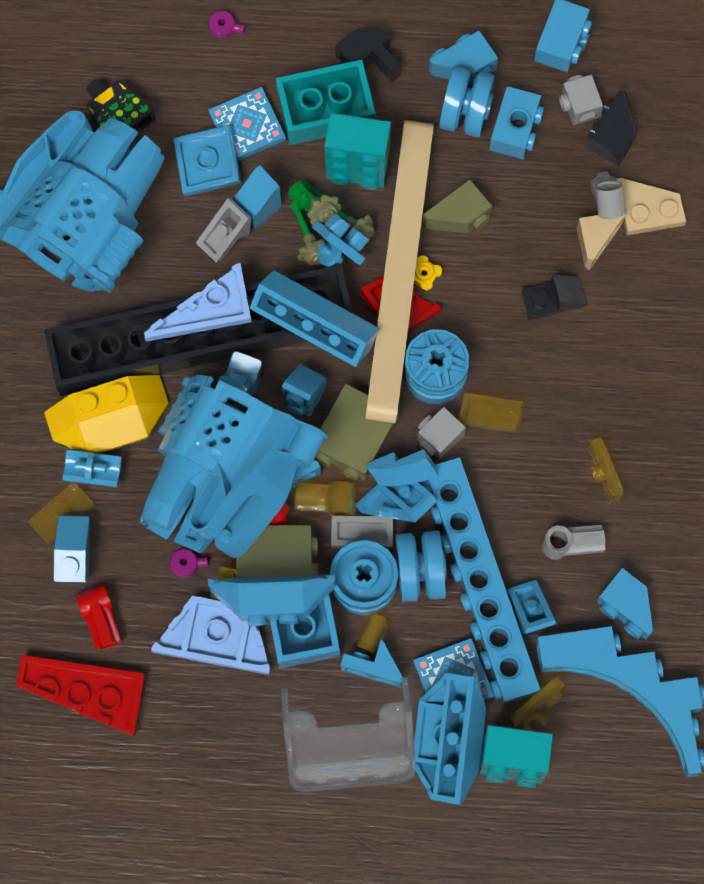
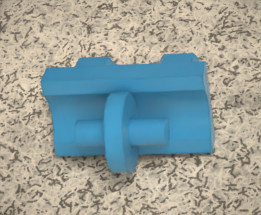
M336 213L325 225L317 220L312 226L315 231L328 241L326 244L320 243L317 247L319 251L318 260L326 267L332 266L335 263L341 264L343 261L342 252L361 265L366 258L360 254V251L369 239L354 227L342 239L341 237L350 225Z
M67 450L62 480L118 488L122 457Z

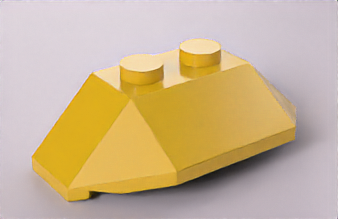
M160 375L126 376L70 394L45 411L44 414L54 442L75 451L101 454L147 439L169 403Z

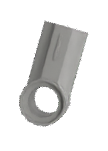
M608 171L597 173L596 177L590 181L597 203L598 216L603 219H614L623 216L625 209L622 183L618 182L616 177L609 175Z
M557 525L548 530L542 541L541 548L546 557L554 560L571 555L604 553L605 533L602 525L570 528ZM550 538H561L565 545L564 548L558 549L553 547L550 543Z

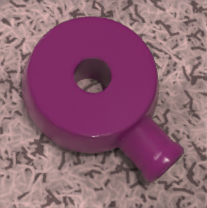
M227 11L215 12L210 17L208 23L210 32L220 39L230 37L233 32L243 34L245 30V25L237 24L234 17Z
M180 549L171 556L169 562L170 569L178 577H189L196 572L198 567H208V557L197 558L193 551ZM187 561V564L182 566L181 562Z

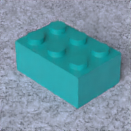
M362 60L275 78L277 95L289 145L326 138L330 113L375 119V110Z
M330 113L324 146L326 179L338 185L355 183L360 184L361 187L366 189L384 188L390 157L391 122Z
M488 725L483 739L479 775L486 776L485 781L503 784L504 780L510 779L517 780V786L535 788L536 784H542L548 774L553 734Z

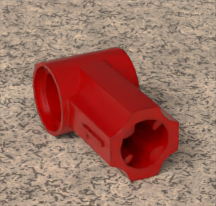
M105 584L75 594L81 615L87 621L96 650L108 649L121 643L120 633L112 614L113 606Z

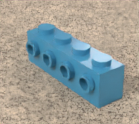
M274 270L259 283L249 308L354 367L370 352L380 329Z

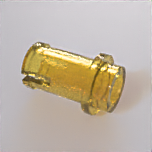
M370 612L369 617L365 616L364 618L367 622L355 646L374 654L383 629L388 627L386 625L388 619L377 613Z

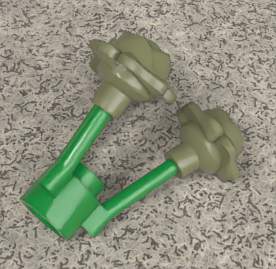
M306 180L297 181L291 186L288 194L293 202L290 204V208L296 214L304 234L303 241L305 243L304 247L299 249L300 254L297 256L299 261L308 263L311 266L314 264L320 265L317 247L320 243H327L324 239L316 240L314 234L310 233L302 214V209L309 211L307 216L311 219V225H314L317 220L325 225L336 213L350 225L348 228L349 232L354 227L369 240L374 235L375 231L372 226L374 220L371 219V216L367 215L358 220L352 216L348 217L341 211L342 207L338 204L339 200L336 196L321 195Z

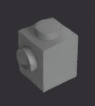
M577 75L569 78L563 84L562 94L559 95V102L563 112L568 111L572 125L600 118L603 104L592 75L585 77Z
M443 407L434 417L428 415L418 426L420 430L418 432V441L420 442L418 446L421 450L424 449L429 457L434 455L440 460L465 435L466 427Z

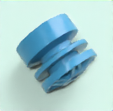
M432 329L420 333L414 338L406 351L404 379L409 391L417 399L427 404H443L457 397L462 392L467 381L469 354L465 344L457 335L446 330ZM432 359H435L437 362L442 361V366L439 367L437 364L431 365Z

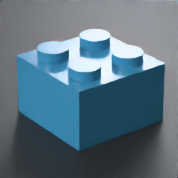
M329 594L306 619H298L297 624L285 625L280 624L279 620H270L279 669L340 657Z

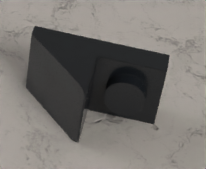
M552 275L549 283L521 290L529 321L587 306L579 277Z

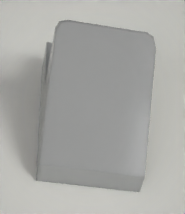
M227 198L196 244L216 263L221 262L238 239L247 237L250 234L251 217L231 198Z

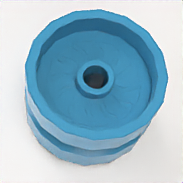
M454 65L444 99L439 128L455 132L459 128L462 115H465L463 129L465 135L480 138L485 121L488 120L494 94H492L495 75L479 72L475 77L473 87L469 88L471 80L470 69Z
M423 532L421 536V552H417L415 537L411 533L396 534L397 566L402 603L418 601L420 597V581H424L425 593L429 600L445 599L447 571L440 532Z
M367 540L351 542L340 549L333 559L330 574H335V588L332 590V593L339 605L350 613L359 615L378 613L386 608L395 597L399 575L397 563L390 551L379 543ZM361 575H367L370 578L368 582L365 579L360 582L358 579Z

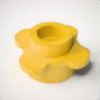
M419 256L416 262L414 283L421 287L422 290H430L436 277L442 275V268L439 265L430 263L426 256ZM422 271H426L427 275H422Z

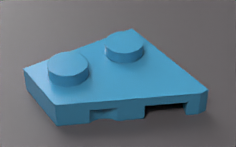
M420 483L401 486H379L377 484L355 506L365 515L416 522L437 500Z

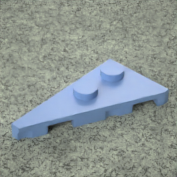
M235 264L231 267V271L217 281L213 280L203 291L195 293L177 306V310L165 319H159L152 324L150 329L144 332L146 342L251 322L241 264Z

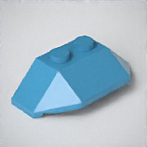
M335 574L208 579V587L210 592L241 621H248V625H266L267 620H279L280 624L290 625L297 624L298 619H306L335 588Z
M445 673L440 678L441 680L433 685L419 700L412 764L421 782L428 790L427 793L431 800L462 805L479 772L486 706L477 677Z

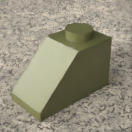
M468 180L424 213L422 225L426 229L469 233L474 228L480 230L491 219L492 205L471 180Z

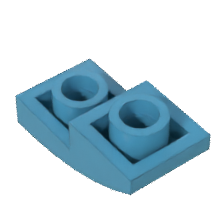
M424 449L402 459H398L393 452L366 464L367 469L379 486L409 485L438 476L435 464Z

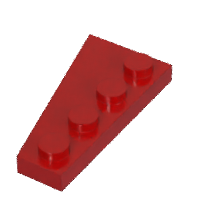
M21 655L16 686L135 737L146 675L138 672Z

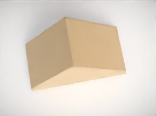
M625 214L614 219H603L598 215L579 218L577 233L585 268L591 270L622 226Z

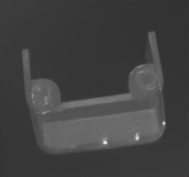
M401 678L403 702H393L384 705L379 711V723L317 728L316 719L309 712H290L288 689H281L289 781L292 788L300 792L397 784L411 780L415 775L416 768L408 678Z

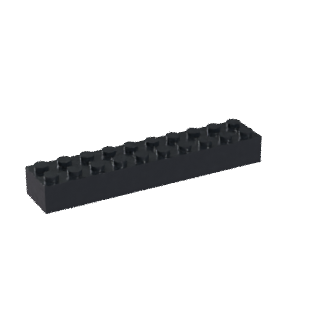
M341 264L285 276L353 314ZM260 282L245 285L249 308ZM188 298L44 330L55 385L60 397L126 376L160 375L232 358L235 351L250 355L309 341L249 309L251 322L146 342L144 332L148 331L151 325L159 319L163 320L176 311L177 306Z

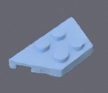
M192 596L183 607L182 612L173 619L166 632L158 642L154 643L151 649L152 653L270 675V667L259 627L248 625V621H241L221 601Z

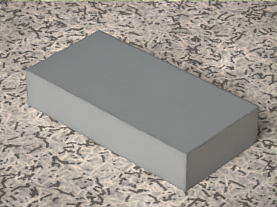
M332 516L331 548H343L351 542L367 540L377 542L386 549H393V519L378 516Z

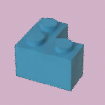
M555 0L536 48L534 61L568 73L571 63L577 64L581 51H584L592 25V21L588 20L590 9L565 0Z

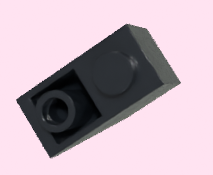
M619 91L614 100L608 99L601 113L604 115V118L600 124L597 122L593 124L587 138L591 139L588 150L617 166H620L636 135V129L625 94Z

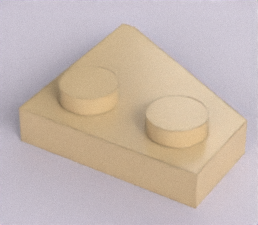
M616 178L623 186L626 235L685 225L686 218L679 193L623 178Z

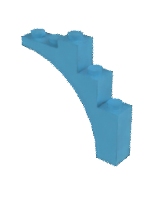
M612 626L537 637L536 648L541 673L565 671L590 675L610 682L633 695L654 714L667 731L679 755L685 778L696 777L702 773L701 768H704V754L702 749H697L695 737L699 736V725L697 718L691 717L692 713H699L703 708L702 704H704V686L698 685L697 677L660 682L659 678H663V667L661 660H656L655 652L617 657V653H621L619 635H613Z

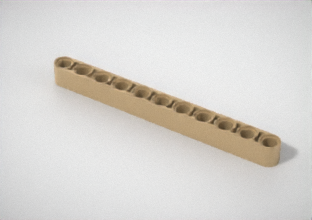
M404 120L377 325L380 329L375 340L365 420L396 424L434 123Z

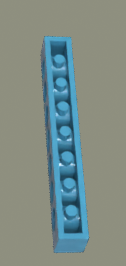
M459 457L437 464L435 466L438 476L421 481V484L437 500L434 507L430 508L435 525L441 524L444 535L440 537L445 554L451 553L454 564L450 565L455 583L461 582L464 593L460 594V598L465 612L471 611L474 622L470 623L475 641L481 640L484 651L480 652V657L484 669H490L494 681L490 682L494 698L495 700L501 699L504 706L538 695L540 687L461 459ZM444 490H452L457 494V498L452 502H447L441 498L440 494ZM455 518H461L465 520L467 527L458 531L451 527L450 522ZM470 546L476 550L477 556L473 559H465L461 556L460 550L463 547ZM475 575H481L486 579L487 585L483 588H475L471 585L470 578ZM484 604H491L496 608L497 614L491 618L484 617L480 612V607ZM494 633H501L506 637L507 644L502 647H496L490 642V636ZM505 662L513 663L517 668V673L514 676L507 677L501 673L500 665Z

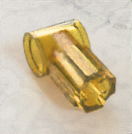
M342 481L331 482L330 485L297 482L295 510L327 512L330 516H355L357 485Z

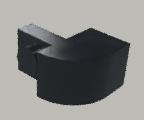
M357 29L335 45L336 58L342 64L362 60L364 69L373 63L391 83L400 77L401 60L390 49V36L379 29Z

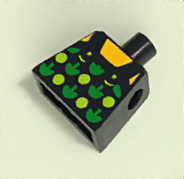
M97 78L90 82L86 88L87 92L93 97L87 103V109L97 129L109 118H112L140 133L156 120L154 108L119 80L106 87Z

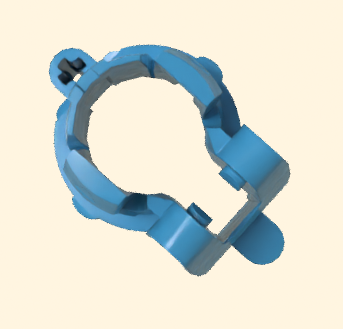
M75 110L65 113L26 149L17 160L4 190H0V239L19 249L35 263L63 282H65L69 274L73 275L75 280L72 286L91 292L105 290L111 293L115 287L113 282L121 275L122 269L128 265L129 259L135 255L134 252L143 243V239L134 232L138 226L134 214L165 159L164 155L160 153L161 149L146 135L130 149V144L139 132L118 120L109 118L94 133L82 112ZM68 235L70 236V239L64 240V237ZM43 247L61 259L59 264L41 252Z
M195 375L191 379L184 377L181 383L184 387L178 393L176 402L172 404L170 413L166 415L164 424L158 430V433L164 438L157 451L164 455L165 458L146 499L139 523L144 526L147 524V529L167 540L193 500L173 542L202 553L215 538V545L218 549L229 557H240L259 538L280 511L289 495L297 466L310 467L324 440H328L329 437L320 429L276 410L219 380L216 388L213 389L210 386L213 381L211 376ZM228 398L248 408L246 413L227 403ZM233 421H238V426H233Z

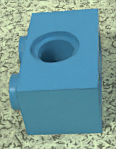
M507 86L491 137V151L519 159H524L526 150L532 151L536 134L531 132L534 123L540 125L544 107L539 106L541 95ZM520 120L524 122L525 126L520 128L514 127L511 122Z

